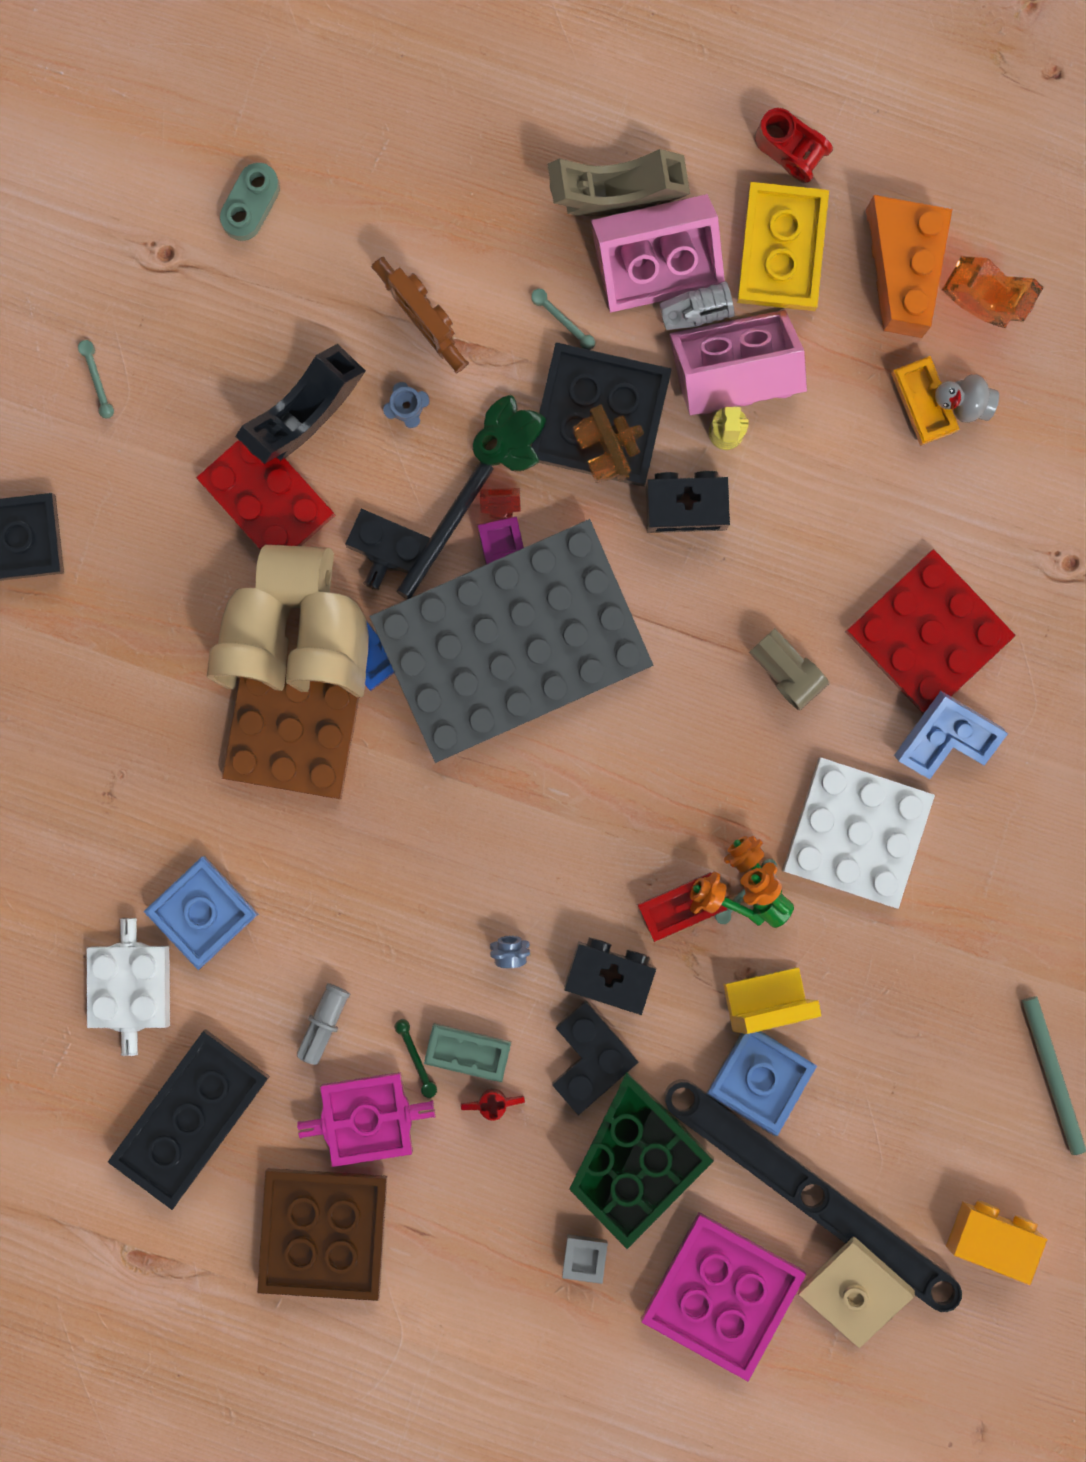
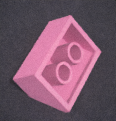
M708 194L591 220L596 255L610 313L669 300L687 291H695L702 287L706 288L710 285H718L721 282H725L718 216Z
M786 310L670 333L681 392L689 415L709 414L724 407L748 406L754 402L772 398H787L793 394L807 391L804 349Z

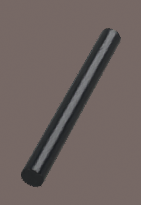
M479 462L397 589L399 595L406 599H410L494 470L492 466Z

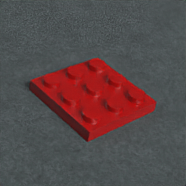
M934 549L925 555L845 631L922 714L926 712L940 691L953 696L1016 636Z

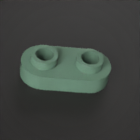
M253 163L245 167L222 207L220 213L221 224L225 232L235 240L246 241L258 234L279 195V179L275 171L267 164ZM257 177L265 179L261 187H253L252 181ZM242 211L246 213V218L242 222H235L233 220L237 212Z

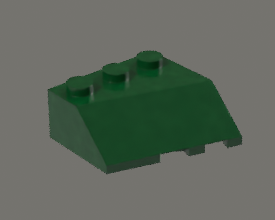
M626 1072L569 1190L628 1249L714 1162V1157L652 1094Z

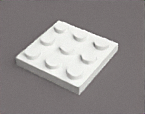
M818 758L782 871L899 909L935 795L824 758Z

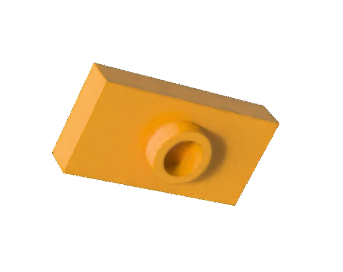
M931 356L891 372L920 446L960 430L952 409H944L936 402L935 392L942 383Z

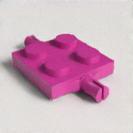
M401 1072L322 1084L320 1086L323 1102L321 1119L298 1121L297 1128L300 1130L298 1132L300 1139L317 1135L324 1136L330 1149L332 1167L412 1155L413 1147L410 1134L412 1121L436 1118L433 1100L410 1105L409 1100L404 1094Z

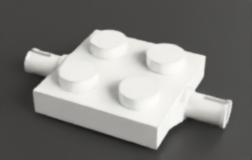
M121 918L120 943L111 946L87 947V1028H110L121 1032V1056L138 1055L137 1031L145 1028H166L170 1026L169 946H149L137 942V918Z

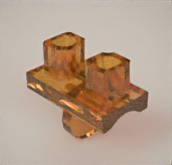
M602 404L590 409V417L583 419L573 426V433L581 449L598 441L603 446L605 454L588 461V466L595 482L599 483L613 478H617L618 482L630 478L629 473L631 469L620 446H625L629 457L639 454L640 450L635 440L641 437L644 431L641 425L629 428L625 417L620 416L613 420L618 434L615 435Z

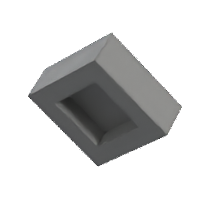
M567 1234L562 1278L602 1284L608 1241L606 1239Z

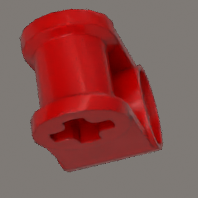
M773 108L766 112L755 133V142L761 152L780 164L791 176L804 183L811 181L813 178L812 171L823 156H829L833 151L832 144L825 136L808 127L784 108ZM770 125L780 127L784 132V137H771L766 127ZM807 152H811L807 159H803Z

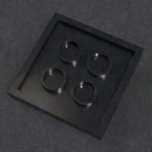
M556 342L539 414L546 418V423L531 446L538 455L539 463L645 487L672 369Z

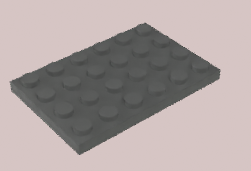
M590 519L369 616L435 763L654 666Z

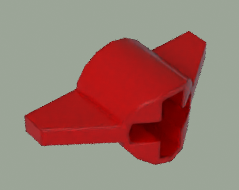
M491 1088L482 1093L479 1101L461 1103V1110H479L484 1118L495 1121L504 1115L506 1107L525 1103V1097L506 1098L502 1091Z

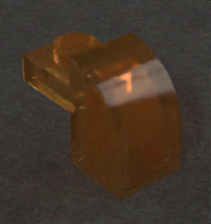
M961 256L942 291L958 306L989 324L1006 328L1010 321H1025L1028 314L1034 308L1035 302L1044 287L1035 278L1006 276L989 258Z

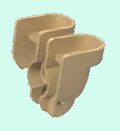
M264 545L261 548L256 566V588L237 589L227 602L222 617L218 644L214 645L209 652L208 679L226 689H234L237 677L258 680L274 690L282 691L286 675V683L300 692H308L310 681H317L340 686L355 697H363L369 644L367 622L355 601L341 594L330 593L334 558L331 548ZM300 608L297 648L289 653L286 673L289 639L285 636L287 618L291 609Z

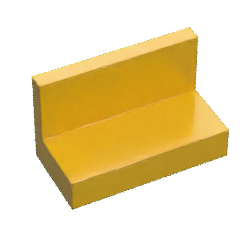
M799 967L723 984L733 1032L750 1034L822 1016L819 1000L805 998Z

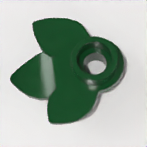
M512 395L500 398L490 406L485 414L484 429L476 435L473 441L474 455L483 464L488 466L502 464L511 471H524L539 463V458L530 445L541 433L546 423V418L531 410L518 411L516 400ZM492 439H496V447L492 450H486L487 443Z

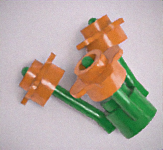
M743 836L735 840L728 848L729 854L724 858L726 864L730 863L731 867H735L740 873L752 869L742 876L740 883L745 888L743 900L746 904L753 905V910L725 897L726 885L720 882V874L715 871L707 878L697 879L690 893V898L693 900L691 912L695 914L701 909L714 913L722 905L749 918L757 926L766 921L773 928L780 927L787 922L793 913L794 904L782 894L781 882L775 876L778 870L777 866L769 862L761 868L758 864L765 853L760 848L763 844L762 840H757L755 836L749 838Z

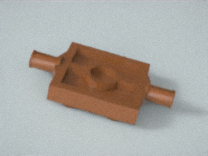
M385 257L376 260L371 268L384 282L385 288L388 291L391 290L395 301L439 356L449 363L454 372L457 374L462 371L469 362L465 360L454 346L455 342L452 336L455 333L451 328L453 323L440 305L432 308L426 296L428 293L426 288L414 273L408 277L400 267L394 270Z

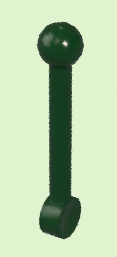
M400 1019L395 1023V1031L402 1035L423 1084L421 1088L423 1096L432 1098L437 1093V1085L428 1078L409 1034V1022Z

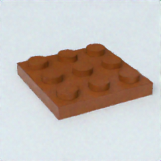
M286 675L282 691L274 690L258 680L240 677L222 779L342 799L360 697H355L340 686L317 681H310L308 692H300L286 683Z

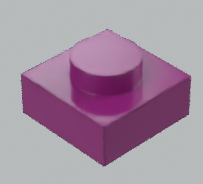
M517 516L477 525L485 564H489L524 548Z

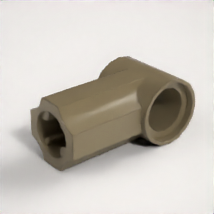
M776 629L772 630L749 652L777 682L776 687L785 699L799 711L829 685L828 679L820 669L809 659H803Z

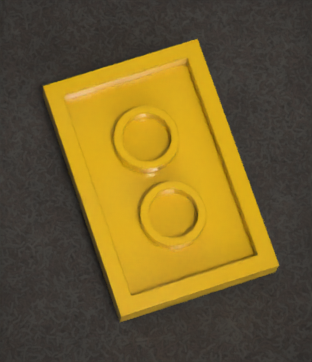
M750 182L737 303L816 311L818 307L829 190Z

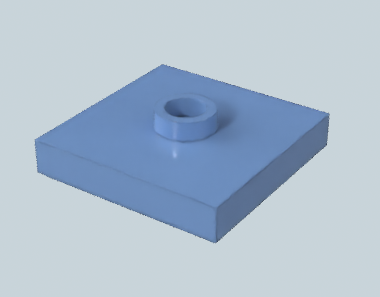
M202 856L143 911L197 970H200L259 915L205 856Z
M761 1031L750 1034L741 1033L706 1094L770 1134L778 1136L817 1065Z

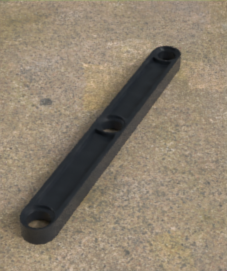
M679 1079L673 1081L667 1087L664 1100L668 1110L676 1118L844 1243H847L853 1236L856 1237L915 1290V1296L931 1308L939 1312H949L960 1304L962 1290L951 1274L720 1102L707 1095L705 1091L693 1082ZM679 1088H688L694 1094V1102L688 1109H678L671 1102L673 1093ZM810 1184H816L823 1190L822 1200L814 1206L804 1204L801 1199L803 1189ZM940 1281L951 1283L953 1288L951 1297L944 1302H937L931 1296L933 1286Z

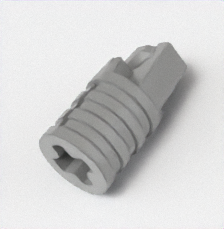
M726 281L718 285L702 287L695 291H687L660 303L661 316L666 330L697 327L704 323L708 324L715 320L719 321L735 316L732 296Z

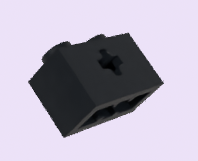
M717 471L694 473V478H678V473L663 472L655 474V479L647 480V533L726 531L730 526L728 477H718ZM683 493H689L691 500H698V502L693 504L691 510H685L684 503H677L678 500H681Z
M589 937L587 944L578 941L564 985V991L642 1015L656 972V967L648 964L650 957L632 950H627L625 956L611 952L612 944ZM611 964H616L618 973L622 975L621 980L613 979L611 984H606L604 975L600 973L601 968L609 969Z

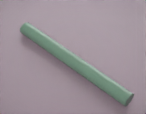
M1038 997L1026 998L1022 1000L1070 1153L1071 1155L1085 1153L1086 1146Z

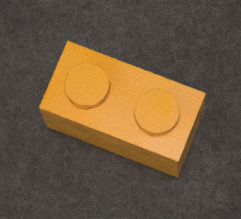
M980 1200L976 1201L975 1206L962 1201L946 1244L948 1250L956 1257L1031 1285L1048 1240L1036 1230L1038 1224L1018 1215H1014L1013 1221L999 1216L1000 1209Z

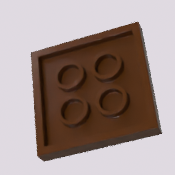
M267 1168L265 1171L257 1293L378 1301L380 1298L388 1176Z

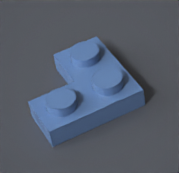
M940 691L894 756L900 763L931 779L953 748L985 766L1008 733L1003 727Z

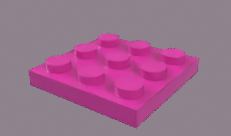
M698 1212L641 1317V1322L748 1382L802 1284L806 1273L803 1269Z

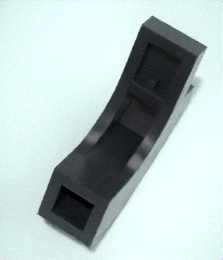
M335 344L315 355L307 370L291 391L271 409L242 425L235 437L264 464L276 457L280 461L314 435L336 412L353 391L366 370L342 347Z

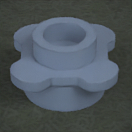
M405 382L396 383L393 386L390 402L384 405V414L388 419L397 418L403 421L406 427L415 428L420 424L419 416L423 408L429 405V396L424 391L417 392L415 389L408 387ZM409 402L410 407L405 409L403 403Z
M518 936L501 937L498 941L490 944V949L493 950L490 952V957L495 959V965L500 968L521 967L527 963V956L530 955V949L527 948L530 947V943Z

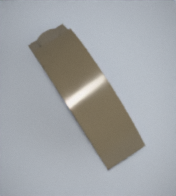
M662 149L638 159L614 165L592 166L564 159H557L547 164L553 203L566 206L567 214L581 216L613 215L665 204L690 194L684 155Z

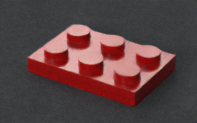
M239 440L196 477L260 550L264 545L302 546L336 516L285 458L280 461L276 457L264 464Z

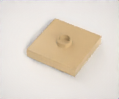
M853 1236L800 1287L799 1295L860 1348L915 1297V1290Z

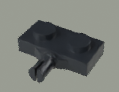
M361 508L345 545L346 548L365 555L373 563L363 584L369 588L372 585V589L379 590L387 570L402 571L408 574L430 538Z

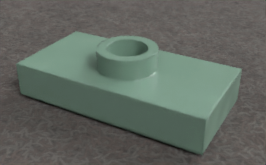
M434 1023L424 1064L502 1082L512 1041Z

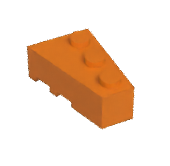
M873 195L866 208L867 221L870 224L872 256L875 259L878 279L876 284L883 331L923 338L931 328L953 209Z

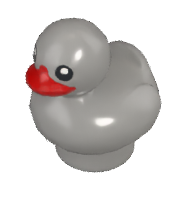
M971 374L965 377L964 380L942 383L936 389L935 399L940 407L953 409L955 417L961 422L970 423L977 419L989 421L997 409L999 392L989 388L983 377L978 374Z

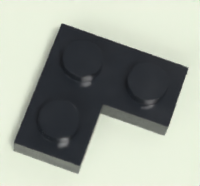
M586 1000L556 1026V1029L581 1058L552 1082V1086L578 1116L620 1080L626 1072H629L639 1063L637 1058Z

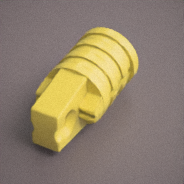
M724 407L714 415L708 433L710 441L717 448L731 450L741 443L749 425V421L741 411V407Z

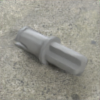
M327 983L326 990L314 1016L310 1015L308 1018L311 1023L297 1051V1057L300 1060L313 1065L319 1063L332 1032H337L338 1027L335 1025L347 998L350 996L348 991Z

